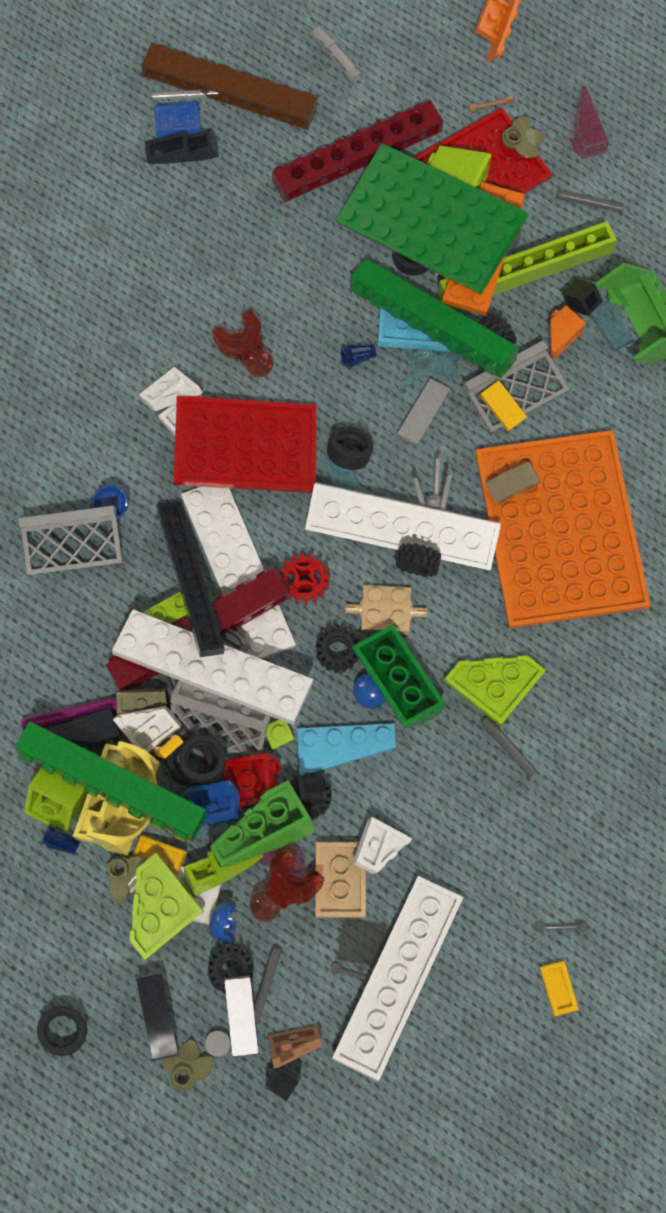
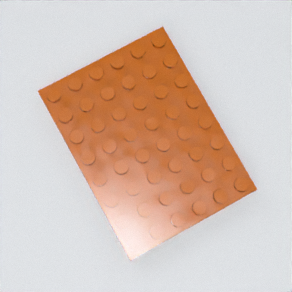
M613 430L475 450L487 519L501 523L494 555L509 629L650 608L649 595ZM530 462L541 483L522 494L517 493L498 505L485 483L508 470Z

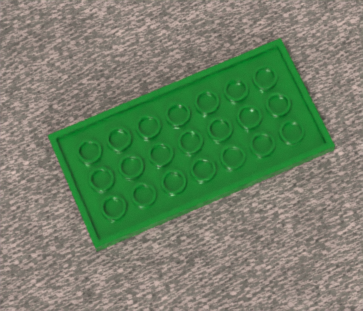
M382 143L335 221L377 244L481 295L529 214L510 203Z

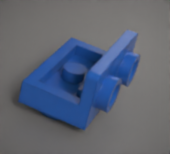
M198 102L154 106L157 138L187 131L189 135L201 132Z
M220 781L218 783L186 788V795L191 802L206 809L207 818L203 825L238 819L240 792L231 781Z

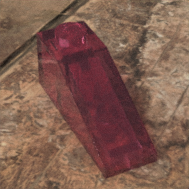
M586 86L581 89L574 140H572L573 150L575 153H579L581 160L606 153L609 144Z

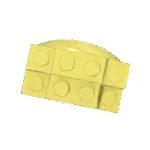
M119 741L117 746L105 744L101 755L102 758L124 769L126 767V770L157 785L156 773L160 762L142 748ZM87 794L73 837L77 840L98 844L106 851L128 855L133 840L141 834L150 820L144 817L137 819L128 813V809L122 806L119 808L111 806L105 801L106 798L99 794L97 797Z

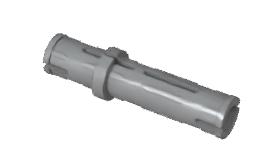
M322 26L315 28L311 36L322 47L323 53L331 57L352 84L361 79L362 72L357 69L340 49L338 42L332 39Z

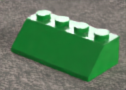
M393 624L352 646L353 651L404 728L421 725L441 713L445 702Z

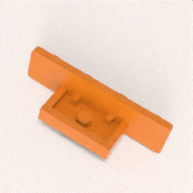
M504 0L485 1L474 32L491 42L486 61L490 62L496 57L499 58L504 52V42L511 33L510 26L518 14L517 7L522 0H507V2Z

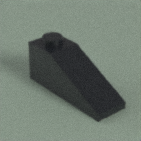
M111 708L46 729L78 746L103 747L104 749L105 744L115 746L117 741L121 740L116 723L113 721L114 717Z

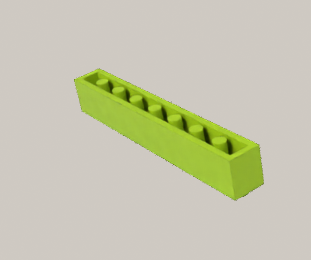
M608 221L505 257L493 296L613 253L617 239ZM447 278L439 282L438 295L441 301L449 281Z

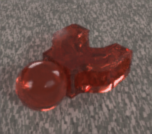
M250 309L241 313L242 323L245 328L240 333H228L222 326L212 330L213 340L221 353L228 358L240 360L245 365L247 372L253 377H265L272 371L274 366L271 353L263 349L261 343V323Z
M286 847L271 861L269 869L270 879L265 884V890L254 894L250 901V911L257 920L262 922L272 921L277 918L281 908L284 910L293 903L303 904L309 902L322 888L324 876L317 871H312L303 878L291 876L289 871L295 864L296 855L295 851Z

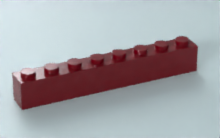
M275 568L270 571L268 569L261 571L257 574L256 579L249 583L248 581L240 583L235 588V591L228 595L227 593L219 595L211 605L221 636L227 630H236L289 600L290 595ZM179 618L172 624L192 632L188 618ZM115 655L109 659V663L105 664L119 690H132L159 674V672Z

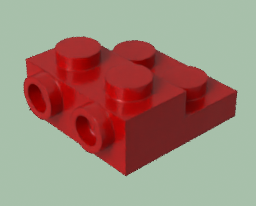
M269 753L226 760L223 779L224 781H231L240 792L239 809L254 807L261 800L260 797L265 792L280 785V783H277L276 775L280 773V763L278 759H275V756Z

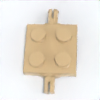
M363 585V598L360 604L346 603L345 614H359L362 622L361 633L376 634L393 624L400 635H409L412 617L427 618V607H413L410 587Z

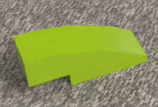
M213 851L207 852V858L184 866V877L193 896H196L237 876L262 859L263 854L221 868Z

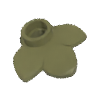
M521 117L514 120L512 127L504 130L501 138L502 142L506 147L515 149L520 156L526 158L537 157L538 151L536 147L543 142L546 135L530 128L529 117Z
M116 856L109 861L107 865V872L111 877L109 890L119 903H123L126 900L129 892L135 894L136 871L146 861L143 857L134 856L127 859L124 856ZM118 864H122L124 867L122 873L117 872Z
M189 1040L181 1046L177 1056L162 1059V1065L164 1070L170 1074L172 1086L179 1091H187L194 1086L196 1081L205 1079L209 1075L214 1060L213 1057L209 1056L200 1057L196 1043L193 1040ZM181 1074L188 1075V1080L185 1083L179 1082Z

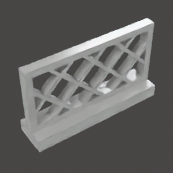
M544 340L517 354V361L501 379L485 371L465 382L461 390L465 396L468 395L490 434L502 428L503 425L501 423L495 426L491 424L488 418L491 410L487 405L479 403L475 395L485 391L498 380L510 384L508 391L510 395L513 385L526 388L523 399L512 396L515 402L522 403L521 409L525 414L570 390L548 354V347ZM544 358L548 365L547 373L534 370L537 361ZM524 371L530 373L527 384L515 381L517 372ZM533 374L545 378L543 389L530 385ZM548 380L557 381L562 389L557 392L546 390ZM529 389L541 393L540 401L537 403L527 401Z
M116 506L18 518L22 533L27 575L122 563ZM112 521L113 531L108 538L96 530L102 522ZM90 523H97L94 528L89 525ZM82 524L92 530L84 541L73 534L77 526ZM73 526V528L70 531L65 527ZM59 527L68 533L60 544L49 537L52 531ZM44 529H50V530L47 532V534H45V533L42 531V530H44ZM38 531L44 538L35 547L28 541L27 532ZM93 533H96L105 540L98 551H95L86 544ZM113 535H114V543L110 541V539L112 538ZM70 536L81 543L74 554L62 547ZM46 539L57 546V549L50 558L39 550ZM107 543L115 548L116 559L107 560L99 554ZM83 546L95 554L86 563H83L76 557ZM29 547H31L34 550L31 555ZM60 549L71 557L66 565L63 566L58 565L52 560ZM37 552L47 562L42 568L32 570L31 559ZM97 556L102 559L101 561H94ZM73 560H76L78 562V564L70 565V563ZM49 563H52L54 566H56L46 568L49 565Z
M178 681L171 696L170 703L172 705L170 711L178 721L182 720L187 727H180L173 733L174 735L192 738L196 735H203L198 729L205 727L210 733L208 736L217 739L225 751L244 757L262 754L271 716L185 682ZM179 706L188 708L190 710L183 712ZM202 713L213 716V718L207 720ZM195 715L200 723L193 724L188 717ZM226 721L236 723L237 725L230 727ZM218 722L224 730L217 732L211 724ZM249 728H252V729H255V730H258V731H261V732L256 733V734H253ZM242 730L247 737L239 739L235 732ZM229 735L233 742H225L221 737ZM252 742L257 751L248 749L244 744Z

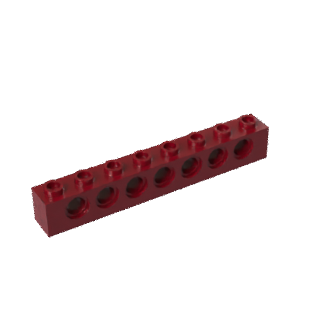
M431 100L425 103H418L410 110L398 112L390 119L380 120L372 127L360 129L352 136L340 138L332 145L320 147L314 153L300 156L294 162L287 165L278 166L272 171V182L283 202L286 203L368 166L382 143L401 151L441 133L443 119ZM318 166L321 169H314L313 167ZM299 175L301 178H294L293 176Z

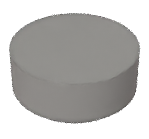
M222 1031L211 1032L205 1040L207 1052L213 1057L225 1056L231 1047L229 1036Z

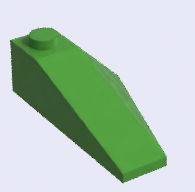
M289 780L265 792L260 797L261 800L252 809L249 808L244 813V817L235 826H230L210 846L221 868L291 845L315 832L311 818Z

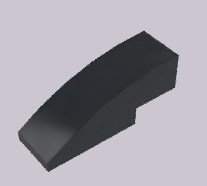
M211 129L190 135L187 131L145 142L146 161L148 164L203 161L219 157L217 137Z
M156 974L136 979L153 1061L177 1056L178 1051L162 975Z

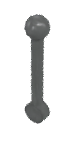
M538 922L535 925V930L539 933L544 930L578 929L583 932L587 929L585 922L563 925H544L542 922Z
M333 963L331 966V971L334 974L340 972L365 981L370 979L369 976L341 968L338 963Z

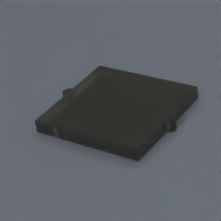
M343 919L341 937H338L340 945L337 960L376 966L386 945L384 941L387 926Z

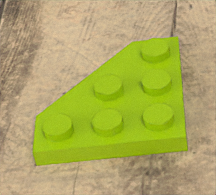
M527 655L517 656V658H490L471 662L467 660L459 661L446 676L444 682L501 727L544 675L546 670Z
M159 853L152 855L136 871L137 882L133 900V920L129 941L144 960L149 959L205 912Z

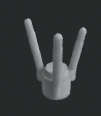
M436 458L433 495L427 496V500L424 501L418 478H414L413 481L420 505L446 511V501L452 476H447L441 499L439 496L440 459Z

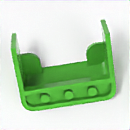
M623 263L597 281L595 285L598 288L608 290V298L611 303L624 307L642 342L638 346V354L633 357L634 361L654 364L666 359V292L654 272Z

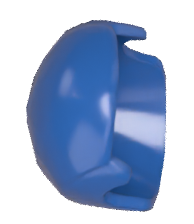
M105 485L100 487L95 493L92 507L116 506L118 520L128 509V498L122 488L115 485Z
M368 673L361 675L354 683L353 695L361 706L375 709L381 707L386 702Z
M223 902L211 913L209 929L215 939L231 944L234 939L237 922L230 917V914L236 912V909L232 906V903Z

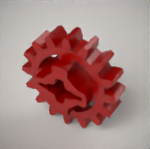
M301 553L300 559L293 555L291 563L285 560L284 567L286 569L280 568L279 574L283 576L280 578L289 591L290 599L292 597L295 598V604L303 600L304 605H308V600L310 599L317 603V596L323 598L325 596L323 589H329L327 581H330V574H325L328 571V566L321 567L322 559L314 561V554H311L309 558H305L304 553ZM317 573L320 576L319 584L317 583V580L314 578ZM289 575L294 579L291 586L288 581ZM300 577H309L308 581L305 579L303 581H300Z

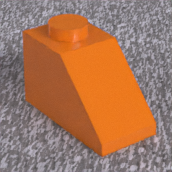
M567 305L562 310L557 309L549 318L548 345L549 355L553 361L584 332L586 322Z

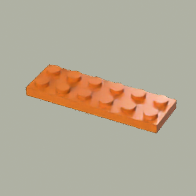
M481 182L479 188L520 209L525 198V194ZM506 254L481 295L449 280L442 302L446 305L486 316Z

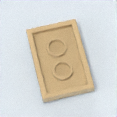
M316 842L315 918H366V870L352 864L360 842Z

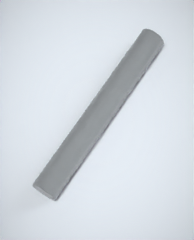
M200 90L152 92V100L207 97L205 95L208 94H204ZM209 90L208 94H218V92Z

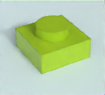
M278 719L268 724L266 739L272 750L294 740L287 722Z

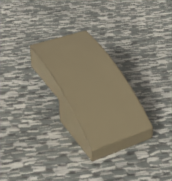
M527 462L504 472L485 484L493 499L499 505L517 493L522 494L541 483L531 463Z

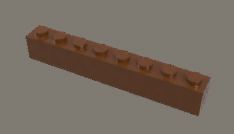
M151 43L142 62V74L144 77L184 90H200L204 94H208L209 90L218 92V94H208L205 96L309 130L317 110L318 97L313 96L311 93L293 90L289 86H281L272 83L268 79H260L251 76L247 72H238L230 69L228 66L217 65L203 58L198 59L189 56L185 52L168 49L164 45Z

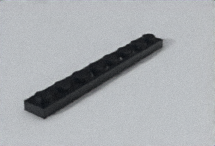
M180 501L157 504L156 511L199 657L224 654L225 647Z

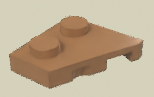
M317 1025L267 1035L274 1069L322 1047Z

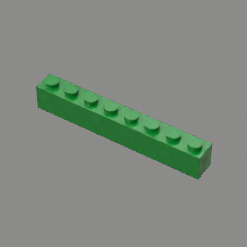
M366 259L351 275L350 290L355 295L365 298L377 308L381 307L394 318L404 321L411 328L426 334L431 340L438 341L450 351L460 354L470 363L477 364L485 369L487 373L501 379L517 361L518 346L369 259Z
M30 721L15 745V749L19 754L18 757L28 764L35 762L41 765L40 769L50 775H53L55 772L63 776L62 780L72 786H75L77 783L85 787L83 790L91 796L97 797L98 794L106 798L105 801L116 808L122 806L128 809V813L137 819L144 817L150 820V824L153 827L162 831L166 828L173 832L172 835L183 842L186 839L193 842L207 818L206 809Z

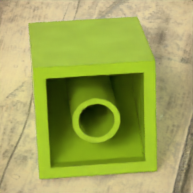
M439 146L436 153L432 152L428 165L479 189L481 182L485 183L488 177L491 154Z
M40 769L28 786L24 813L67 835L83 808L88 793L83 790L85 787L77 783L75 786H72L62 780L63 776L55 772L53 775H50Z

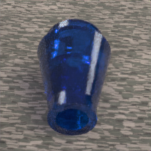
M373 344L346 345L345 348L340 350L342 363L344 366L352 368L364 361L375 358V346Z
M50 825L42 843L47 845L46 848L75 855L80 841L73 838L59 826L54 827Z

